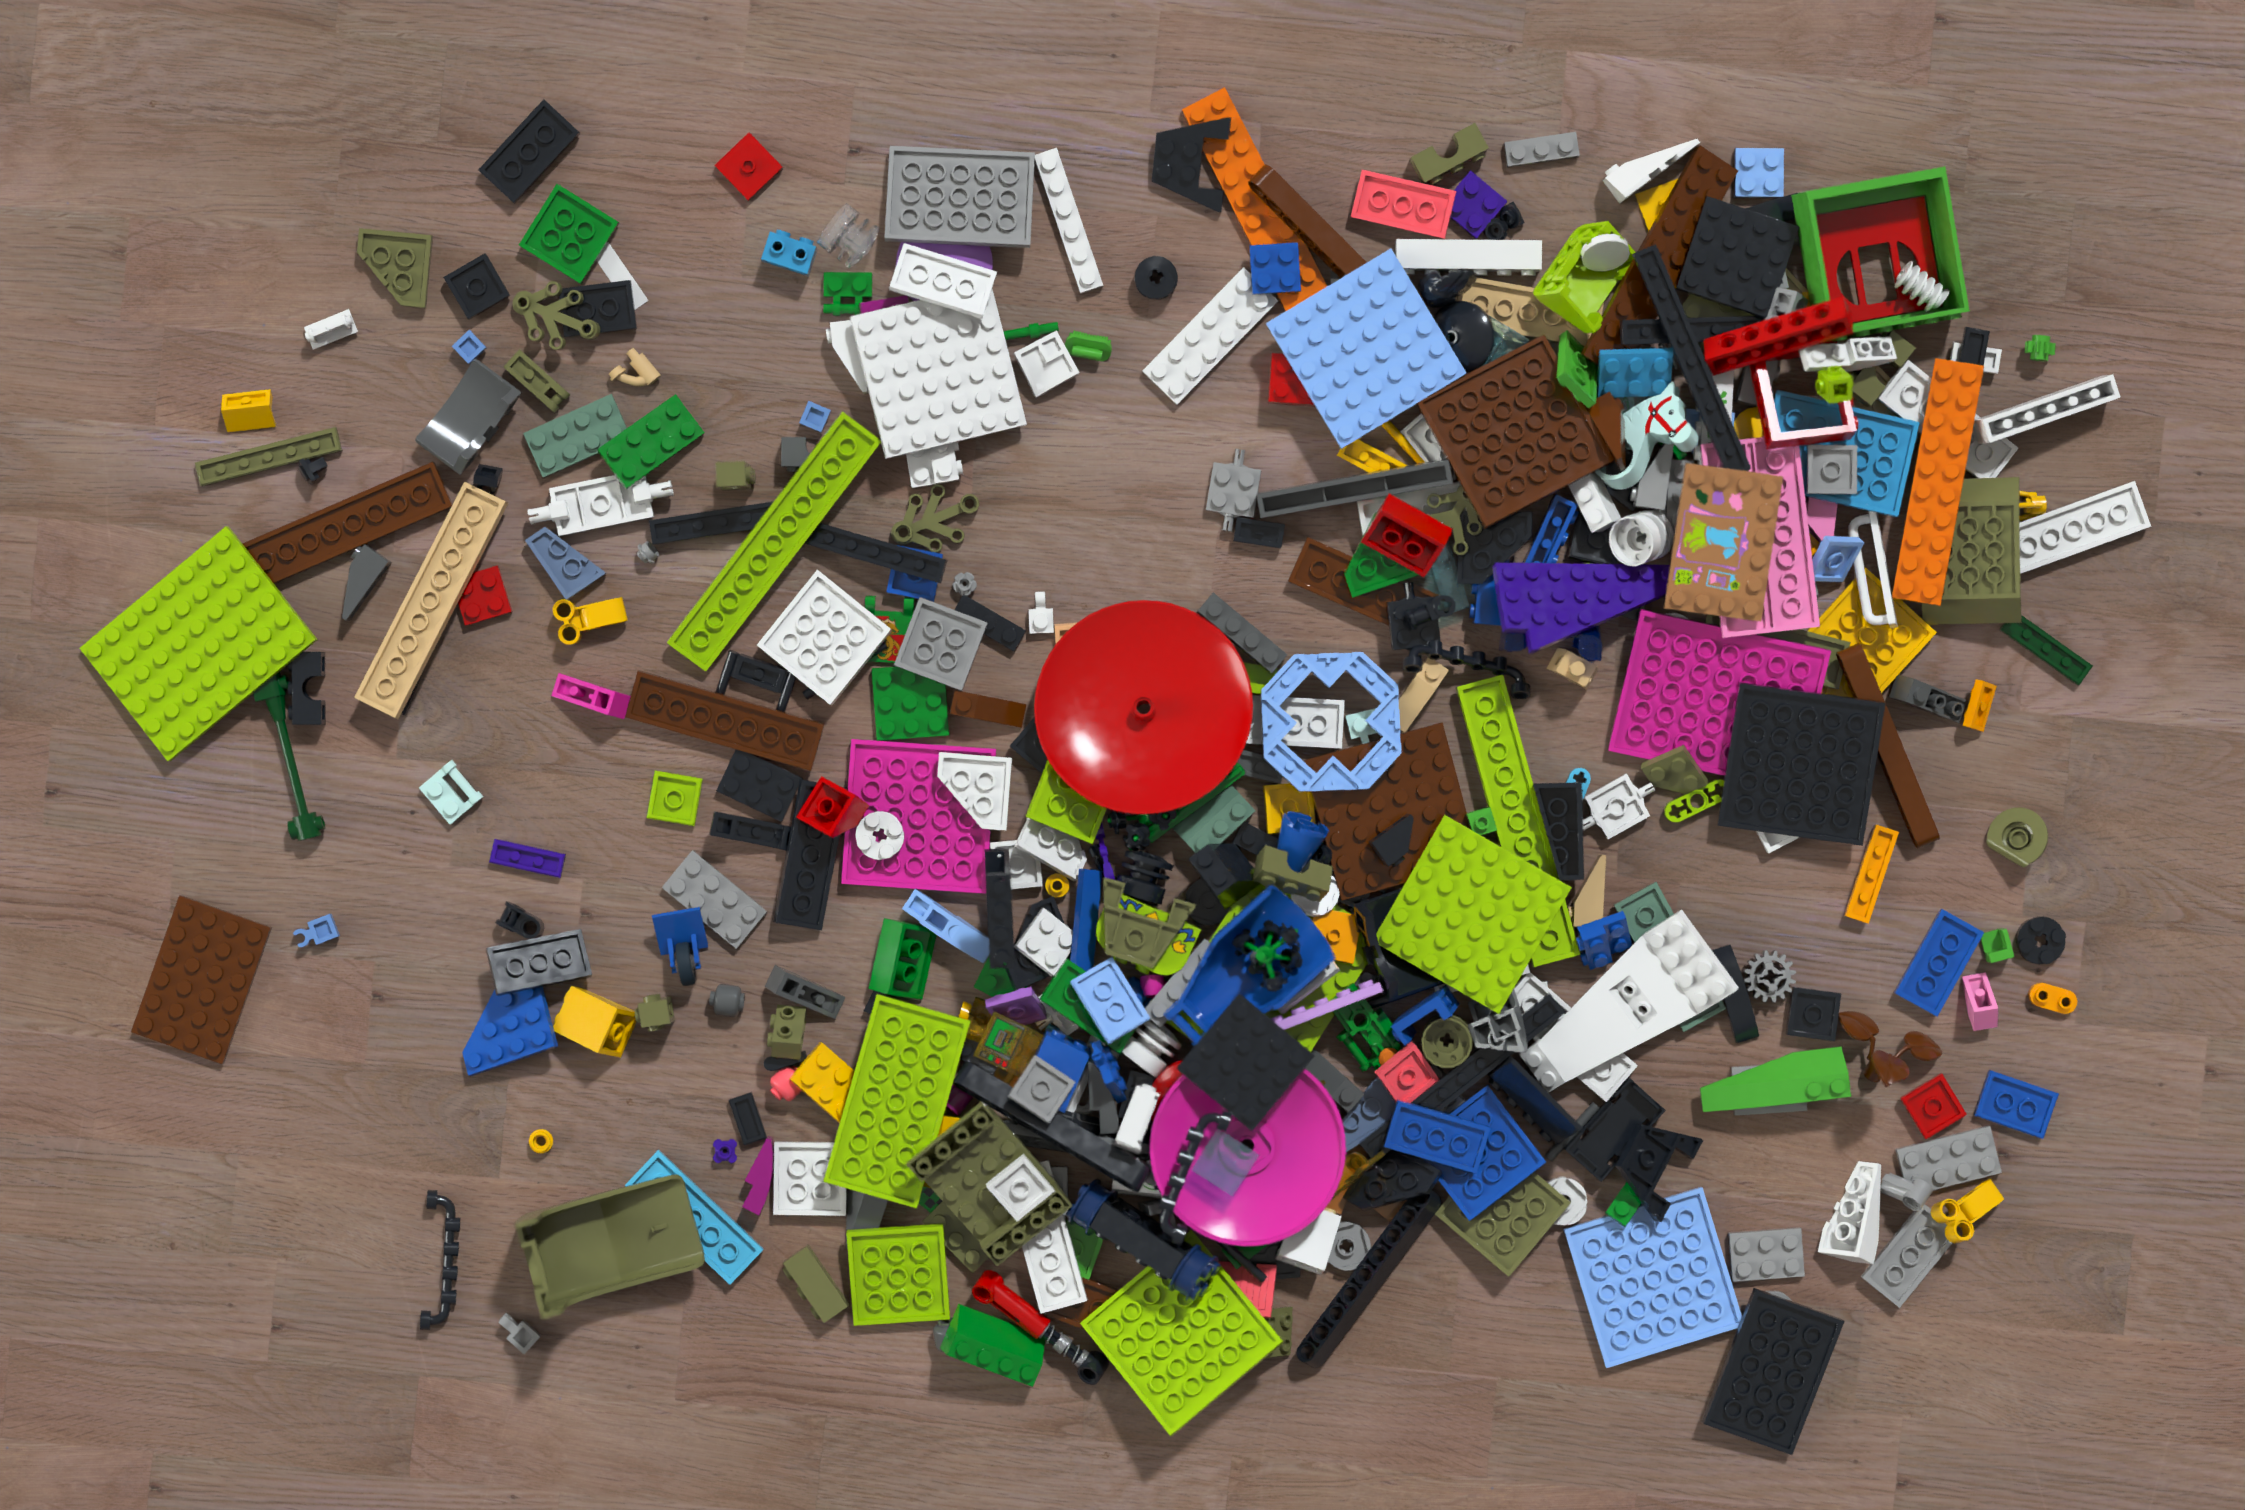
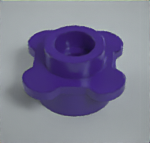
M716 1139L714 1141L715 1155L713 1160L716 1163L721 1161L734 1163L737 1160V1155L735 1154L737 1142L734 1139L729 1141Z

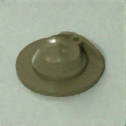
M2020 807L2011 808L2000 813L1992 821L1986 842L1988 847L2021 867H2026L2039 859L2044 853L2048 843V830L2043 819L2034 811Z

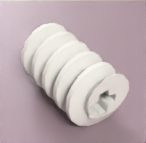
M1909 261L1898 274L1895 288L1903 284L1902 293L1905 294L1908 291H1912L1909 299L1913 300L1918 296L1917 305L1920 306L1924 302L1927 303L1924 309L1926 312L1932 308H1938L1947 298L1949 290H1942L1943 286L1941 283L1935 284L1933 277L1927 279V272L1923 271L1920 273V267L1918 265L1912 267L1913 262Z

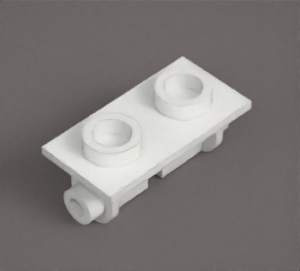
M349 309L304 327L306 339L310 342L313 350L358 332Z

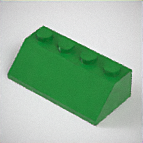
M958 1304L940 1349L947 1356L1033 1387L1043 1364L1045 1339L1043 1337L1035 1339L1016 1324Z

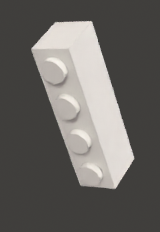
M1596 472L1569 485L1592 533L1603 532L1612 527L1621 518L1603 480Z

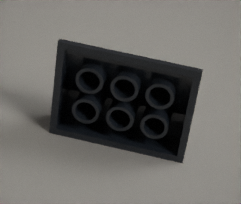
M1509 1056L1488 1073L1491 1077L1488 1082L1497 1091L1502 1088L1508 1094L1505 1099L1514 1108L1519 1105L1525 1112L1522 1116L1531 1125L1536 1123L1542 1129L1539 1133L1548 1142L1553 1140L1558 1144L1583 1129L1513 1057Z

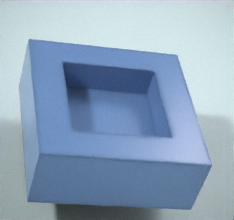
M468 330L452 345L468 364H471L474 359L487 349L471 330Z
M808 401L799 423L822 433L831 410Z

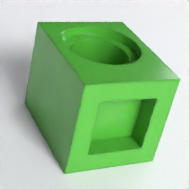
M1490 807L1481 808L1466 814L1470 830L1477 834L1484 835L1497 831Z

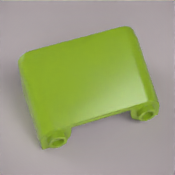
M1609 221L1584 224L1578 227L1568 238L1533 291V295L1542 304L1584 333H1595L1602 326L1603 317L1597 311L1618 280H1622L1634 259L1632 254L1636 253L1628 244L1630 251L1628 260L1613 270L1593 271L1583 265L1581 257L1582 247L1586 243L1587 245L1591 243V239L1604 234H1616L1624 240Z

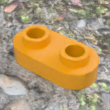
M2036 983L2031 986L2028 992L2030 1002L2038 1007L2068 1014L2073 1012L2077 1006V997L2070 990L2045 983ZM2041 991L2046 993V997L2043 1000L2038 996ZM2065 997L2069 999L2067 1006L2062 1005V999Z

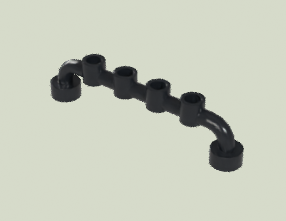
M1433 640L1428 642V645L1413 647L1409 652V656L1403 659V670L1408 673L1422 671L1423 660L1418 656L1423 654L1428 655V658L1432 660H1448L1452 665L1464 664L1471 666L1473 670L1485 669L1492 671L1494 675L1498 676L1510 675L1516 681V683L1511 685V696L1515 699H1527L1530 697L1531 686L1525 683L1523 674L1517 668L1507 665L1506 657L1497 656L1493 658V661L1486 660L1485 652L1474 651L1471 653V656L1464 655V648L1461 646H1452L1450 651L1442 649L1443 643L1441 641Z
M1223 1110L1222 1114L1208 1113L1200 1118L1195 1128L1192 1126L1189 1128L1185 1139L1190 1141L1187 1150L1181 1149L1176 1163L1181 1164L1178 1173H1171L1167 1185L1172 1188L1168 1196L1163 1194L1158 1206L1159 1209H1162L1160 1216L1161 1228L1172 1237V1243L1181 1245L1187 1231V1227L1180 1224L1176 1228L1170 1224V1217L1193 1163L1198 1146L1203 1138L1204 1131L1209 1123L1214 1122L1217 1123V1129L1226 1132L1233 1115L1230 1112Z
M438 1190L427 1191L426 1208L436 1210L437 1205H442L446 1209L441 1310L435 1316H431V1311L421 1310L420 1330H430L431 1325H438L444 1322L450 1314L451 1304L456 1305L457 1290H452V1280L457 1281L458 1266H453V1256H459V1242H454L455 1232H460L461 1218H456L453 1202L445 1196L438 1195Z

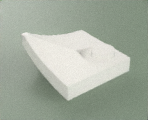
M1057 330L1014 352V356L1035 398L1042 396L1080 373Z

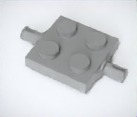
M1235 449L1234 463H1213L1206 505L1207 511L1218 512L1224 516L1222 530L1227 531L1228 525V531L1232 532L1234 517L1254 518L1262 470L1248 468L1243 465L1246 451L1241 450L1240 453V449Z

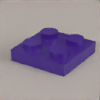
M1470 170L1454 190L1457 193L1451 219L1477 239L1487 224L1491 222V219L1507 203V200Z

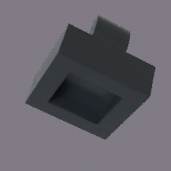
M479 464L474 474L473 483L477 484V488L481 490L483 485L490 486V494H494L502 478L503 468Z

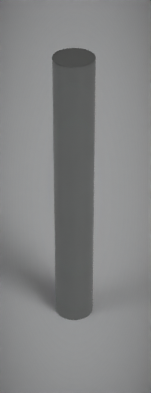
M1592 1102L1576 1122L1583 1128L1600 1108ZM1576 1134L1558 1144L1555 1143L1545 1156L1552 1162Z

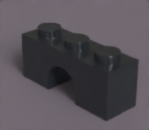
M303 652L288 664V670L292 671V681L288 683L289 696H292V705H289L288 717L289 720H292V725H326V700H314L309 697L306 691L307 683L311 678L325 676V652Z

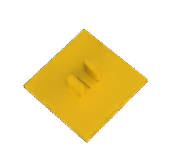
M1678 179L1635 194L1648 232Z

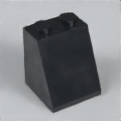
M1235 843L1207 844L1189 858L1198 876L1225 910L1261 884L1253 881L1254 867Z

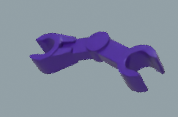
M1101 822L1096 839L1099 840V850L1104 861V877L1115 880L1113 868L1108 861L1107 847L1103 840L1105 833Z

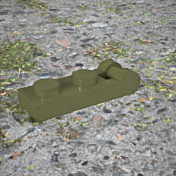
M520 349L504 366L511 375L554 413L560 408L558 405L563 399L567 400L570 396L562 386ZM552 388L557 393L550 399L546 394Z

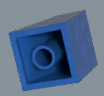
M1047 1028L1033 1056H1038L1075 1081L1072 1089L1058 1109L1064 1113L1088 1062L1090 1048L1082 1040L1075 1039L1074 1041L1066 1037V1034L1061 1030Z

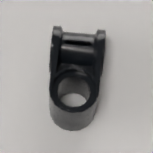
M506 901V908L500 919L496 920V924L528 939L537 938L543 934L545 927L540 918L532 915L520 906ZM530 921H534L537 925V931L533 935L528 933L526 929Z

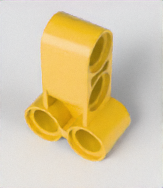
M623 597L575 607L571 601L563 599L557 601L553 606L554 616L564 622V625L558 631V637L560 641L567 645L577 644L581 640L582 632L628 621ZM562 604H568L571 608V613L567 617H561L558 613V609ZM569 627H573L576 630V638L572 641H567L564 637V631Z
M1988 1179L1958 1201L1945 1199L1935 1203L1931 1208V1216L1938 1223H1946L1945 1236L1949 1242L1960 1243L1971 1239L1974 1234L1972 1223L2001 1203L2004 1197L1993 1181ZM1943 1206L1948 1209V1217L1942 1211ZM1957 1226L1962 1229V1237L1956 1231Z

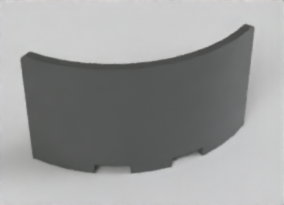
M474 359L446 403L429 424L417 435L415 441L461 475L479 455L478 451L485 441L489 443L500 427L497 425L505 415H509L522 392L479 360Z

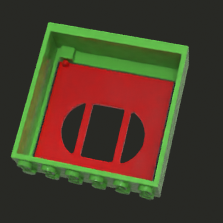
M1946 167L1832 186L1791 195L1796 225L1799 226L1798 237L1810 306L1844 296L1837 283V268L1843 255L1849 251L1858 305H1855L1845 298L1851 311L1852 322L1924 310L1927 303L1924 302L1918 306V296L1910 300L1911 293L1908 296L1902 293L1903 284L1896 288V300L1867 304L1858 248L1880 243H1888L1895 284L1896 278L1901 271L1897 242H1899L1912 252L1917 265L1920 267V273L1923 271L1927 272V279L1933 277L1935 284L1938 283L1939 279V283L1943 286L1942 290H1949V294L1941 308L1930 309L1927 312L1919 311L1854 323V333L1829 341L1962 318L1961 313L1969 311ZM1916 197L1911 199L1899 200L1904 198ZM1888 202L1883 204L1871 205L1876 203ZM1860 207V208L1849 209V210H1844V211L1832 212V211L1843 210V209H1848V208ZM1832 212V213L1817 215V214H1820V213Z

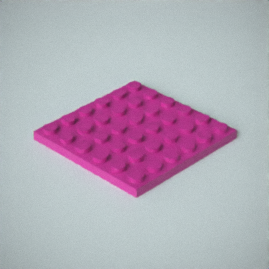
M851 739L848 791L869 804L861 820L868 814L878 811L893 814L903 827L904 842L896 854L890 858L877 860L866 856L857 846V826L846 831L841 884L986 894L985 849L990 847L991 829H982L937 775L939 752L996 757V749ZM880 828L878 832L874 831L873 833L877 842L887 838V835L884 834V829Z

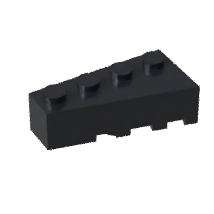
M1582 782L1533 784L1559 880H1584Z

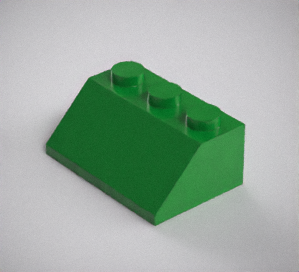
M884 918L868 989L887 995L922 1000L937 935L923 925Z

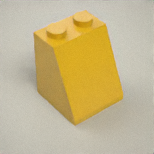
M571 986L564 996V1003L560 1012L555 1017L553 1028L555 1032L597 1053L621 1058L636 1024L635 1011L586 989Z

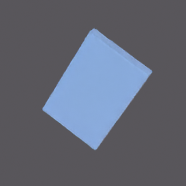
M1113 957L1070 981L1108 1044L1150 1020L1149 1015Z

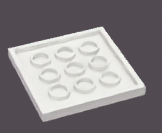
M816 570L757 646L832 706L892 632V629L819 570Z

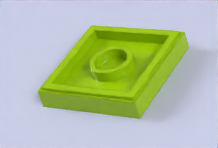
M655 770L647 818L695 826L703 778Z

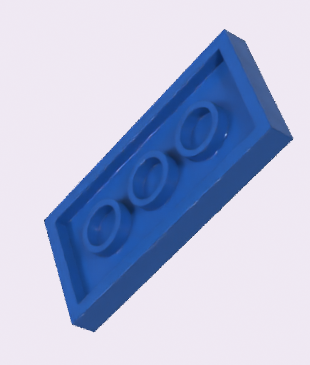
M1940 909L1894 993L1938 1017L1984 932L1949 912Z
M1397 1099L1383 1146L1477 1174L1491 1127Z

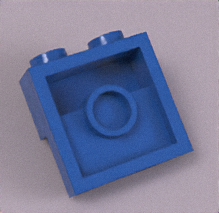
M1623 911L1577 927L1579 937L1576 938L1580 950V958L1583 966L1588 965L1590 970L1612 963L1611 954L1623 952L1632 946L1627 920Z

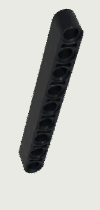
M964 1062L953 1080V1084L963 1092L1132 1191L1139 1192L1151 1172L1150 1168L1058 1113H1055L1050 1123H1046L1007 1097L1013 1088L1012 1086L970 1062Z
M1432 1190L1430 1194L1406 1200L1299 1344L1296 1355L1301 1362L1313 1368H1319L1326 1362L1440 1208L1441 1197ZM1429 1196L1427 1202L1424 1203L1425 1198ZM1400 1235L1399 1240L1395 1242L1397 1236ZM1386 1254L1384 1260L1381 1261L1382 1256ZM1371 1274L1370 1279L1367 1281L1368 1275ZM1357 1293L1355 1299L1352 1300L1354 1294ZM1342 1312L1341 1318L1338 1319L1339 1314ZM1328 1332L1327 1337L1324 1339L1325 1333Z

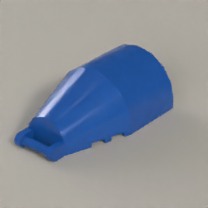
M1269 885L1214 935L1180 998L1163 1015L1168 1020H1172L1193 1041L1192 1045L1195 1046L1238 993L1263 1013L1281 1008L1335 959V954L1325 936L1304 911L1281 890ZM1266 920H1271L1278 926H1282L1281 924L1284 923L1287 928L1292 926L1294 929H1298L1300 937L1297 941L1301 945L1299 953L1303 960L1302 966L1293 969L1292 973H1287L1278 959H1274L1271 962L1273 971H1280L1283 978H1288V983L1284 984L1282 989L1270 992L1265 987H1260V983L1264 982L1263 974L1256 973L1251 975L1248 972V967L1251 965V953L1236 956L1235 947L1232 945L1235 936L1247 928L1250 930L1249 935L1255 938V946L1258 948L1264 946L1265 943L1262 942L1257 933L1258 930L1264 927L1263 923ZM1284 943L1275 951L1276 954H1281L1282 950L1291 948ZM1182 1009H1183V1010L1199 1025V1027L1203 1030V1032H1202L1200 1035H1199L1198 1032L1179 1014V1012H1180Z

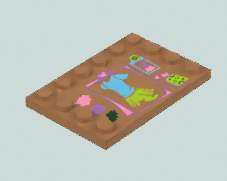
M1685 463L1664 601L1665 609L1761 622L1783 476Z

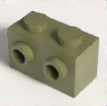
M653 994L643 997V1001L638 1003V1007L635 1008L636 1022H641V1028L648 1027V1031L661 1030L665 1027V1024L675 1021L671 996L661 998L660 994Z
M777 1004L776 1014H771L770 1028H773V1033H768L767 1047H771V1057L801 1059L806 1026V1007Z

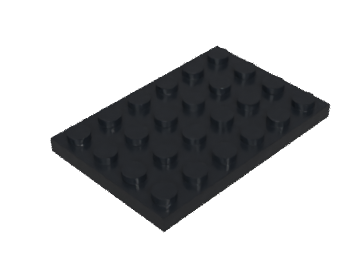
M1753 1288L1702 1423L1793 1455L1845 1321Z

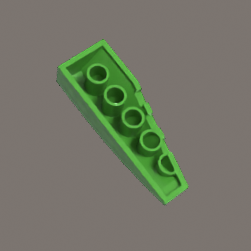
M1839 1046L1786 1054L1783 1057L1768 1061L1752 1069H1747L1739 1074L1700 1087L1702 1111L1710 1112L1851 1097L1848 1069L1842 1047Z

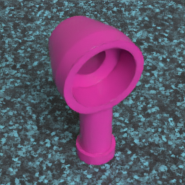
M1161 975L1140 977L1141 988L1146 998H1154L1168 982Z

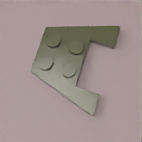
M1104 877L1106 954L1153 968L1192 913L1196 904L1174 898L1168 921L1157 920L1119 908L1126 883Z

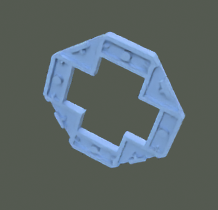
M1363 652L1294 654L1261 689L1264 760L1299 792L1369 789L1401 754L1398 684ZM1346 671L1381 703L1365 722L1383 738L1351 772L1332 756L1316 773L1281 741L1297 722L1280 705L1311 672L1330 688Z

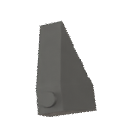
M847 1189L846 1232L853 1229L879 1228L888 1200Z

